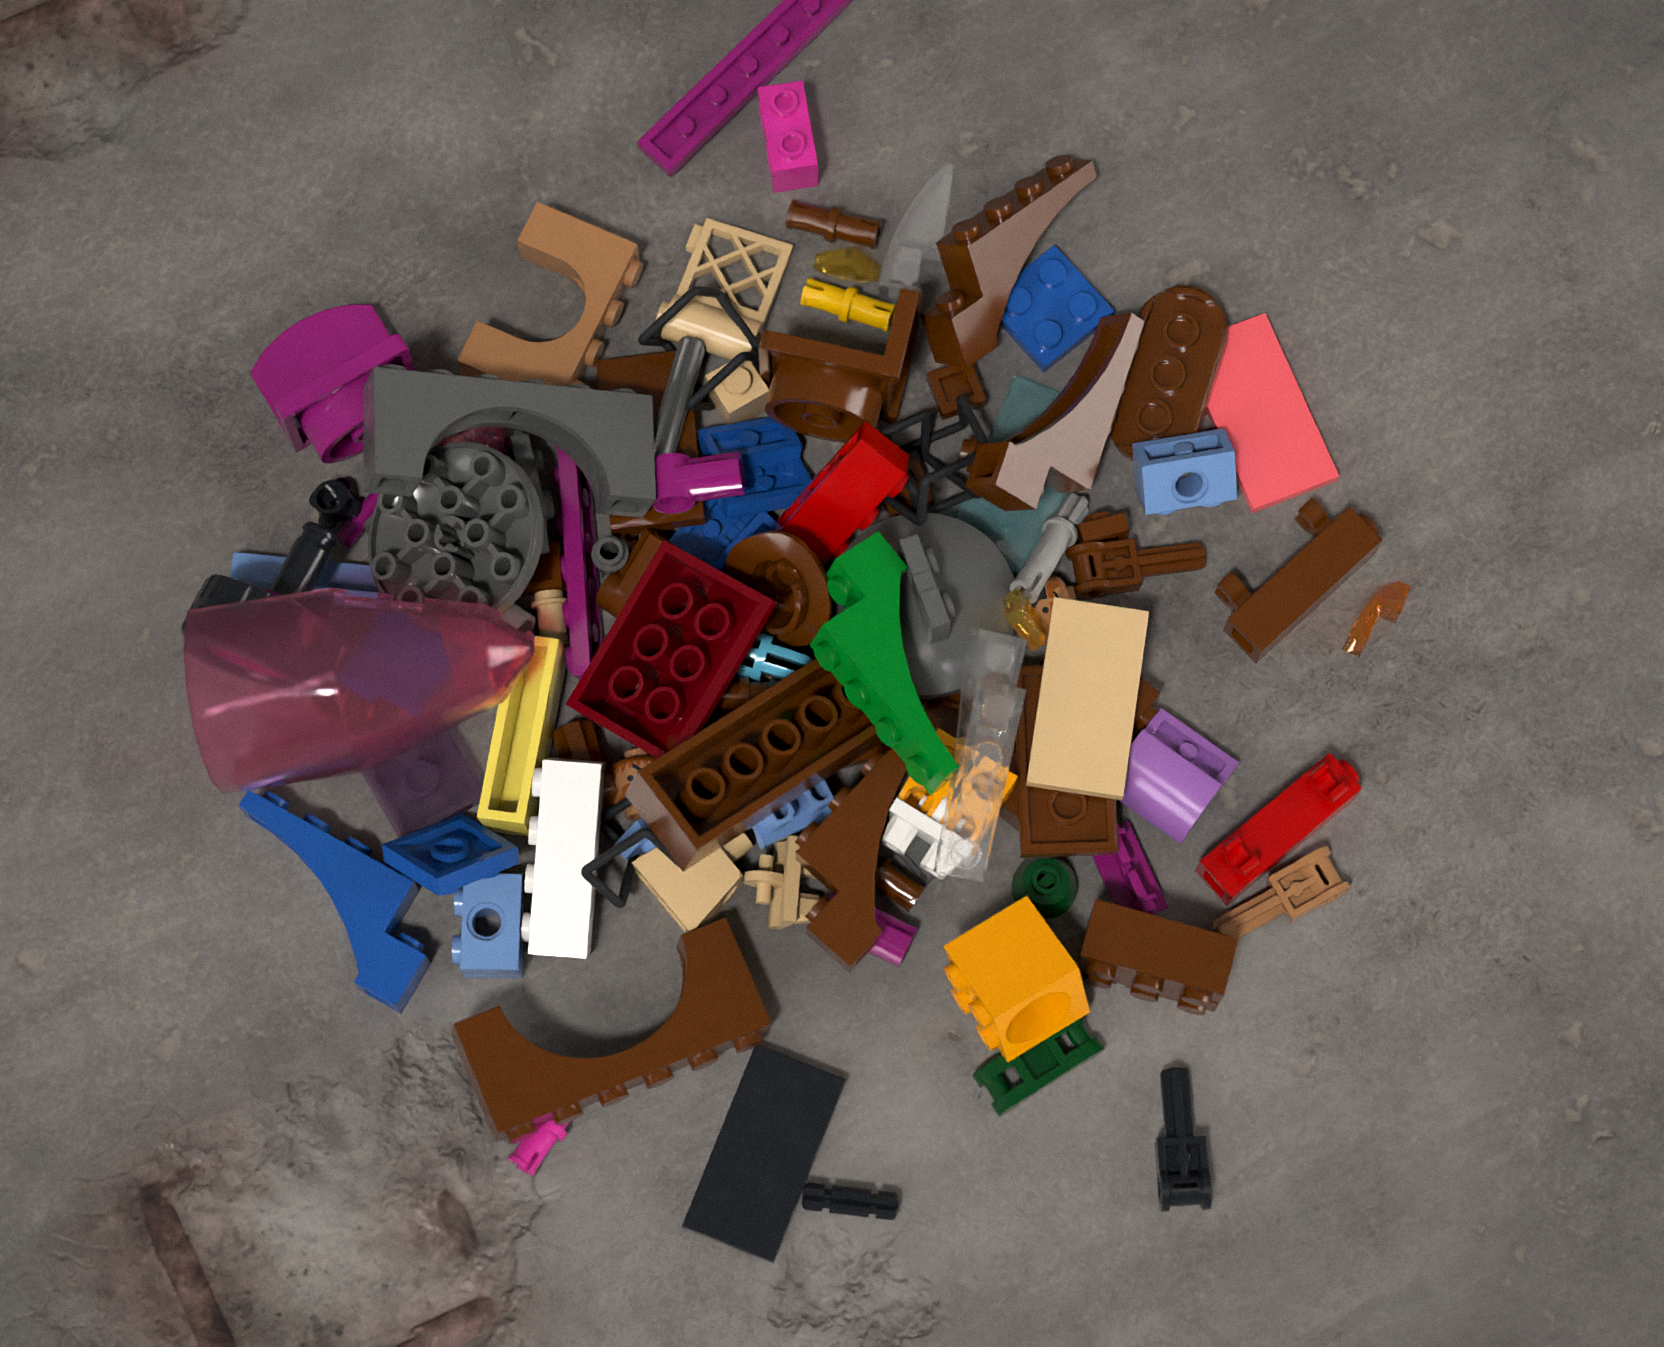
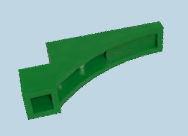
M877 531L837 557L826 573L829 594L835 602L843 605L846 609L821 626L810 643V647L814 650L816 660L821 667L831 671L844 687L845 694L854 707L861 709L873 723L880 740L885 745L892 747L902 759L909 776L917 784L923 785L930 795H933L948 783L960 766L938 737L922 707L911 680L903 649L899 619L900 580L908 567L880 532Z

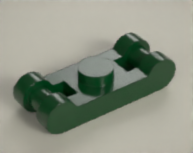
M1084 1016L1008 1063L1003 1055H1001L972 1075L979 1087L985 1086L992 1096L994 1102L991 1105L999 1117L1105 1050L1097 1037L1092 1038L1084 1027L1083 1023L1086 1022ZM1065 1035L1069 1037L1076 1048L1067 1055L1063 1053L1056 1042L1057 1039ZM1013 1068L1022 1083L1010 1090L1001 1075Z

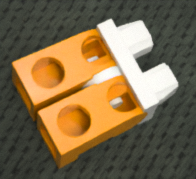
M938 728L936 730L938 737L960 767L948 783L933 795H930L923 785L917 784L909 776L900 794L889 809L890 821L883 835L882 843L904 856L916 836L928 842L932 846L923 858L920 866L925 871L942 880L955 867L957 862L964 864L971 850L975 847L998 810L1017 786L1018 776L980 754L955 795H952L961 778L965 776L974 762L975 750Z

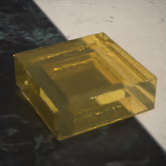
M1014 589L1004 596V616L1032 652L1046 644L1045 621L1022 592Z

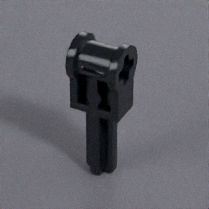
M1167 1068L1160 1073L1165 1138H1157L1154 1144L1160 1212H1169L1171 1206L1200 1205L1202 1210L1211 1209V1181L1206 1136H1194L1189 1072L1185 1068Z

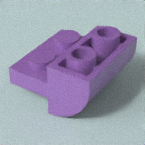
M1160 708V712L1144 730L1142 729L1130 745L1123 799L1119 801L1181 844L1232 775L1239 762Z

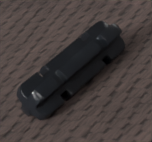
M812 1182L806 1183L803 1189L802 1206L805 1210L822 1212V1208L829 1209V1213L860 1217L876 1214L877 1219L894 1220L898 1212L899 1197L895 1192L879 1191V1194H871L870 1189L832 1185V1189L825 1188V1184Z

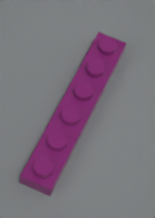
M783 0L637 141L638 149L669 177H672L758 93V87L767 85L853 0Z
M554 445L558 451V465L553 469L555 487L561 496V510L557 511L556 523L558 532L564 540L561 571L567 585V600L562 604L564 622L570 629L571 644L566 647L565 658L569 672L580 680L603 642L601 608L596 605V596L600 589L599 570L591 558V550L594 543L597 542L594 498L590 484L578 465L566 453Z

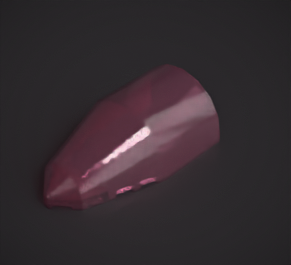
M337 588L187 610L184 635L186 690L192 725L202 761L212 783L222 794L367 772L506 701L534 656V634L530 630L524 633L500 619L501 613L486 604L424 598V604L394 601L393 594L378 593L377 599L347 596L346 589Z

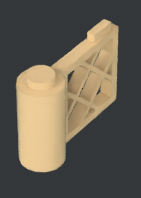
M706 218L703 226L695 224L686 245V251L691 252L692 256L677 293L670 302L663 300L656 320L691 288L694 279L712 272L721 288L720 290L760 342L764 325L793 253V245ZM714 235L730 240L736 251L714 260L707 246L711 236ZM761 251L779 256L776 266L757 273L749 256ZM704 257L707 263L700 265ZM741 260L750 277L728 285L720 268ZM770 280V281H769V284H768V287H767V289H766V287H765V285L763 284V282H766V281ZM756 286L762 297L759 310L756 311L740 306L734 295ZM695 296L661 328L662 339L678 344L679 340L684 336L698 338L703 341L705 353L727 360H732L741 352H755L743 332L732 321L715 297Z

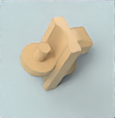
M789 835L787 841L775 843L773 856L760 855L758 870L744 873L743 883L757 888L756 903L769 904L767 928L782 930L792 924L810 923L806 915L820 900L819 895L799 893L800 877L816 878L796 861V851L800 847L795 843L798 836Z

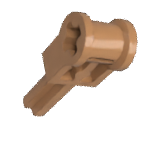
M1324 846L1267 877L1266 883L1269 890L1217 917L1212 921V927L1216 933L1239 939L1283 914L1288 922L1292 923L1338 899L1350 891L1351 886L1348 881L1342 882L1328 858L1331 852L1327 846Z

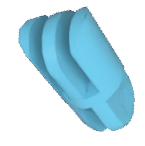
M760 632L755 642L760 643L759 648L751 647L745 659L754 661L753 668L741 664L736 674L759 682L764 674L783 680L795 671L768 663L770 657L802 667L813 661V659L802 653L774 645L775 636Z

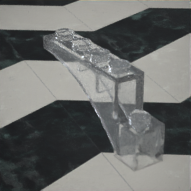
M971 627L961 672L960 711L954 759L960 767L950 779L944 818L933 867L934 872L984 882L1026 694V689L1017 687L1027 639Z

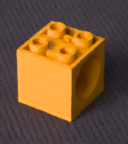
M1027 896L943 946L949 963L943 970L953 986L951 994L965 1015L972 1012L978 1022V1025L975 1027L983 1043L989 1051L998 1048L1007 1063L1090 1013L1078 966Z

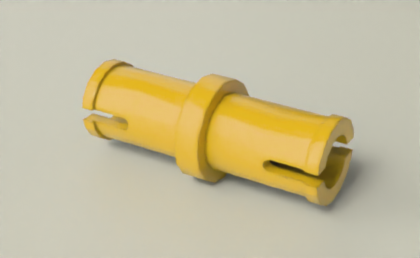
M812 277L807 279L800 301L802 306H809L837 315L838 321L849 324L853 320L881 329L887 333L891 329L889 324L893 322L897 305L859 294V289L849 286L846 290L817 281Z

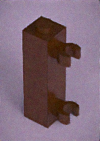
M1311 498L1298 510L1299 515L1295 517V521L1315 538L1258 591L1251 595L1241 580L1232 572L1217 584L1218 589L1214 593L1225 605L1235 611L1228 617L1223 631L1255 663L1259 662L1376 554L1383 539L1379 536L1378 527L1367 515L1363 513L1358 515L1349 506L1332 521L1324 509Z

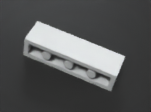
M547 757L543 759L542 768H534L532 796L540 797L539 816H531L528 844L536 845L535 864H527L525 874V893L533 894L531 913H523L521 925V941L529 942L528 954L587 959L591 954L596 889L583 878L581 869L584 865L598 857L605 762ZM596 869V870L593 871L592 873L597 877V869Z

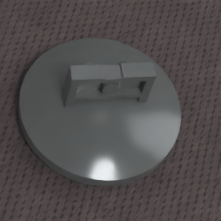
M463 441L449 442L433 447L426 455L423 478L413 495L408 497L379 494L373 511L368 534V557L373 579L385 601L406 620L421 627L440 632L471 630L500 616L513 605L527 587L535 572L541 554L544 524L542 508L536 489L525 471L515 461L493 448L483 444Z
M926 512V521L922 526H917L904 516L898 515L878 522L861 533L847 547L843 554L879 531L908 567L900 580L899 619L903 649L911 680L919 699H933L956 694L973 686L987 676L1007 651L1014 634L1018 614V595H1013L1009 589L1010 584L1014 580L1013 573L997 546L985 534L970 524L951 516ZM833 598L831 619L846 609L843 605L835 602Z

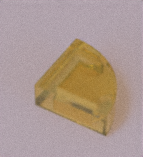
M851 248L820 252L816 254L813 269L834 278L866 283L877 282L880 268L876 263Z

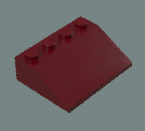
M663 540L565 705L658 759L703 730L777 603Z

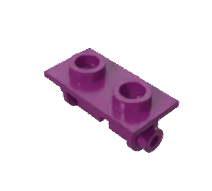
M1129 821L1120 825L1117 823L1118 854L1092 856L1113 904L1152 915L1168 909V905Z

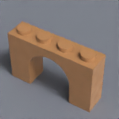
M537 202L517 240L521 258L573 281L586 298L583 314L578 323L568 333L546 342L526 341L477 320L457 359L461 376L474 377L481 374H491L497 376L500 380L520 382L526 379H538L544 381L546 385L567 386L570 384H584L581 379L587 367L594 368L596 361L601 357L604 348V342L601 339L607 327L614 328L619 321L624 307V303L620 300L626 288L630 287L633 289L640 278L643 263L640 262L637 243Z

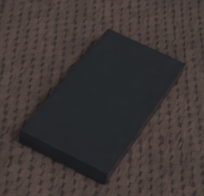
M754 1046L682 1228L774 1264L842 1094L846 1079L766 1047Z

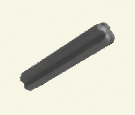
M684 336L679 340L654 426L655 457L665 453H676L688 411L686 409V402L692 397L705 352L703 341L698 338Z

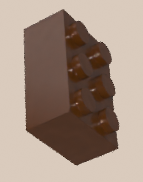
M1095 899L1076 965L1079 968L1080 974L1084 975L1082 981L1089 985L1110 989L1112 983H1120L1130 988L1129 994L1135 998L1157 1002L1158 998L1162 997L1177 1001V1008L1184 1012L1205 1015L1206 1010L1215 1012L1224 997L1239 939Z

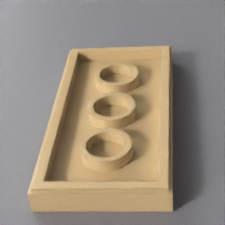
M1054 597L1026 786L1115 800L1123 799L1149 611Z

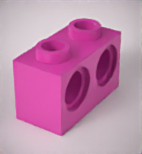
M803 80L758 87L759 115L773 193L818 186V162Z

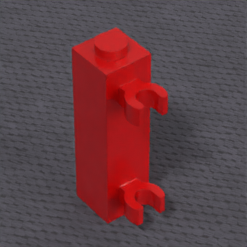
M1331 753L1327 754L1201 859L1195 871L1225 906H1229L1357 798L1362 789L1357 783L1360 781L1357 772L1344 759L1337 761Z

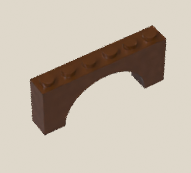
M726 917L680 936L676 946L682 967V986L678 1004L668 1020L654 1034L625 1051L596 1058H573L548 1052L520 1035L509 1023L500 1006L454 1023L451 1036L495 1143L508 1138L510 1144L521 1142L535 1135L538 1132L536 1129L538 1125L553 1119L556 1125L568 1123L584 1114L581 1109L598 1101L602 1107L613 1105L629 1096L628 1089L645 1083L647 1089L658 1087L674 1078L673 1071L690 1065L692 1071L700 1070L719 1060L718 1053L735 1047L737 1053H741L763 1043L762 1036L766 1035L772 1023Z

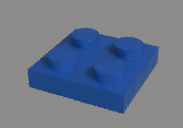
M1054 245L1019 273L1009 295L1000 325L1041 371L1045 373L1094 334L1101 317L1113 316L1115 310Z
M463 813L382 844L385 863L437 896L455 893L462 886L480 879L493 878L500 871L519 864L518 847Z

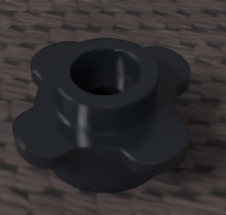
M339 478L337 480L325 481L310 495L309 503L319 513V525L331 530L336 527L339 521L345 520L347 517L355 518L360 514L362 505L352 495L353 485L350 480ZM339 501L338 506L332 507L334 502Z

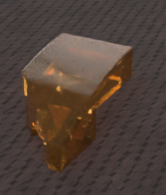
M1398 581L1376 594L1357 619L1342 650L1360 657L1378 616L1395 623L1404 607L1411 586Z

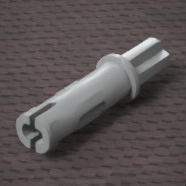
M1074 493L1067 494L1054 516L1044 521L1042 526L1043 534L1017 577L1010 584L1009 589L1013 595L1019 593L1023 586L1017 597V600L1020 602L1033 604L1038 600L1040 592L1065 550L1076 543L1078 539V525L1083 522L1089 512L1087 507L1088 500L1085 496H1077Z

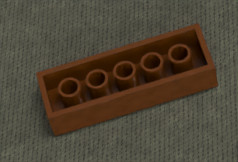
M814 659L637 771L625 792V796L684 872L873 749L882 741L875 731V726L865 713L850 703L845 694L844 687L831 671L822 668L818 661Z

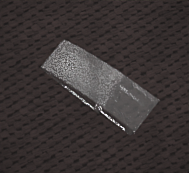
M945 163L928 180L909 205L895 231L885 257L879 283L878 300L897 304L902 285L918 288L921 264L940 267L941 257L936 242L945 235L953 184L954 164Z

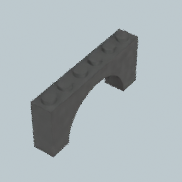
M393 364L374 367L363 386L364 493L411 497L423 478L425 458L433 447L458 432L478 427L493 426L529 432L549 441L566 453L578 465L588 480L594 494L597 514L643 517L656 500L652 395L637 394L634 390L619 388L612 391L595 390L585 384H570L567 386L546 385L544 381L538 379H526L520 382L500 380L497 376L491 374H481L474 377L458 376L443 369L428 372L409 371L403 366Z

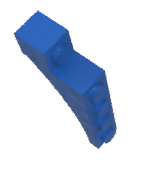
M248 789L238 805L244 815L275 835L297 854L320 880L330 895L345 925L359 972L354 981L355 985L361 992L402 1014L431 965L427 956L422 953L425 946L419 941L402 932L399 933L397 938L392 937L419 893L415 882L389 864L383 865L369 857L372 850L358 840L347 836L345 841L342 842L328 834L331 827L320 819L308 813L301 819L288 812L290 804L277 795L265 790L261 797Z

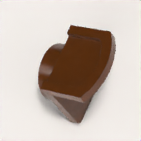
M902 285L884 356L775 331H763L758 351L760 376L769 389L765 404L767 415L778 424L797 433L817 439L846 443L864 421L875 429L878 421L896 423L917 340L923 297L922 289Z

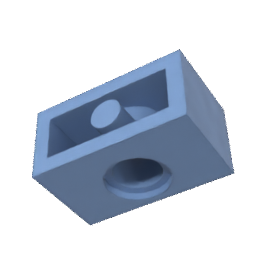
M1224 428L1132 444L1135 489L1145 515L1154 513L1167 515L1178 509L1196 506L1214 507L1222 502L1238 500L1235 450ZM1192 472L1189 476L1178 479L1181 475Z
M498 874L493 878L480 879L460 887L454 893V915L462 916L461 935H453L452 963L460 964V971L464 978L522 979L524 941H521V925L523 913L525 912V881L522 874ZM491 915L501 920V926L494 935L484 937L476 933V925L481 918Z

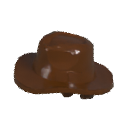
M785 531L756 533L744 538L732 547L727 555L726 574L777 603L761 632L775 636L774 644L787 648L810 644L821 626L829 621L832 615V597L827 588L828 579L818 553L811 550L804 541Z

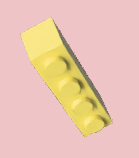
M517 633L512 634L477 813L478 820L492 832L528 837L531 816H538L540 797L532 796L533 772L535 767L542 768L543 759L550 755L553 739L552 731L555 728L567 665L565 649L559 639Z

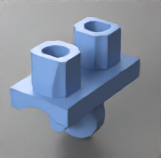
M825 780L752 827L761 850L787 838L789 835L803 831L813 821L817 823L824 821L833 812L828 808L833 795Z

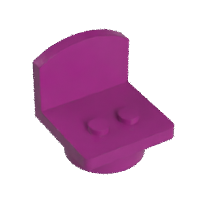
M345 305L315 313L286 329L267 346L250 374L296 453L312 444L321 461L331 464L352 458L364 452L363 386L372 369L391 364L403 366L409 371H414L410 350L399 333L392 336L389 335L372 305Z

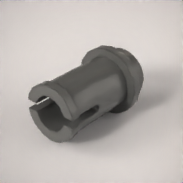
M605 536L594 543L591 550V558L594 565L598 568L601 577L604 578L605 575L608 577L611 573L621 570L627 564L629 550L621 538Z

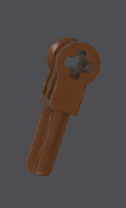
M1131 538L1108 542H1086L1066 550L1067 560L1073 563L1077 585L1074 587L1076 599L1080 600L1139 591L1143 583L1142 578L1202 570L1206 566L1205 550L1199 542L1136 550L1135 539Z

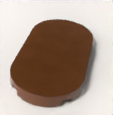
M1184 285L1165 289L1166 292L1150 298L1142 306L1137 316L1145 322L1139 338L1138 349L1133 356L1125 381V390L1120 397L1112 421L1110 433L1116 448L1131 461H1133V443L1200 432L1229 336L1228 323L1223 310L1216 300L1202 289Z

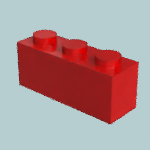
M864 421L777 519L774 531H785L795 535L804 541L811 550L818 553L823 566L827 561L833 564L834 560L842 555L849 546L850 541L847 539L857 528L864 531L873 522L879 512L877 506L887 495L894 498L903 489L909 479V475L906 474L909 454Z

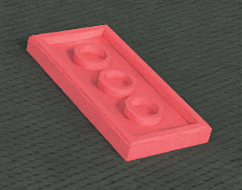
M1266 313L1228 326L1227 347L1206 413L1214 430L1225 429L1235 450L1236 480L1251 513H1256L1337 482L1339 474Z

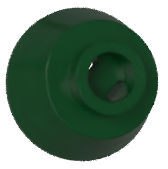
M1030 857L1021 863L1014 873L1012 895L1015 902L1027 896L1044 920L1053 919L1064 914L1072 906L1076 898L1077 880L1071 867L1058 857ZM1045 875L1040 880H1037L1038 876Z

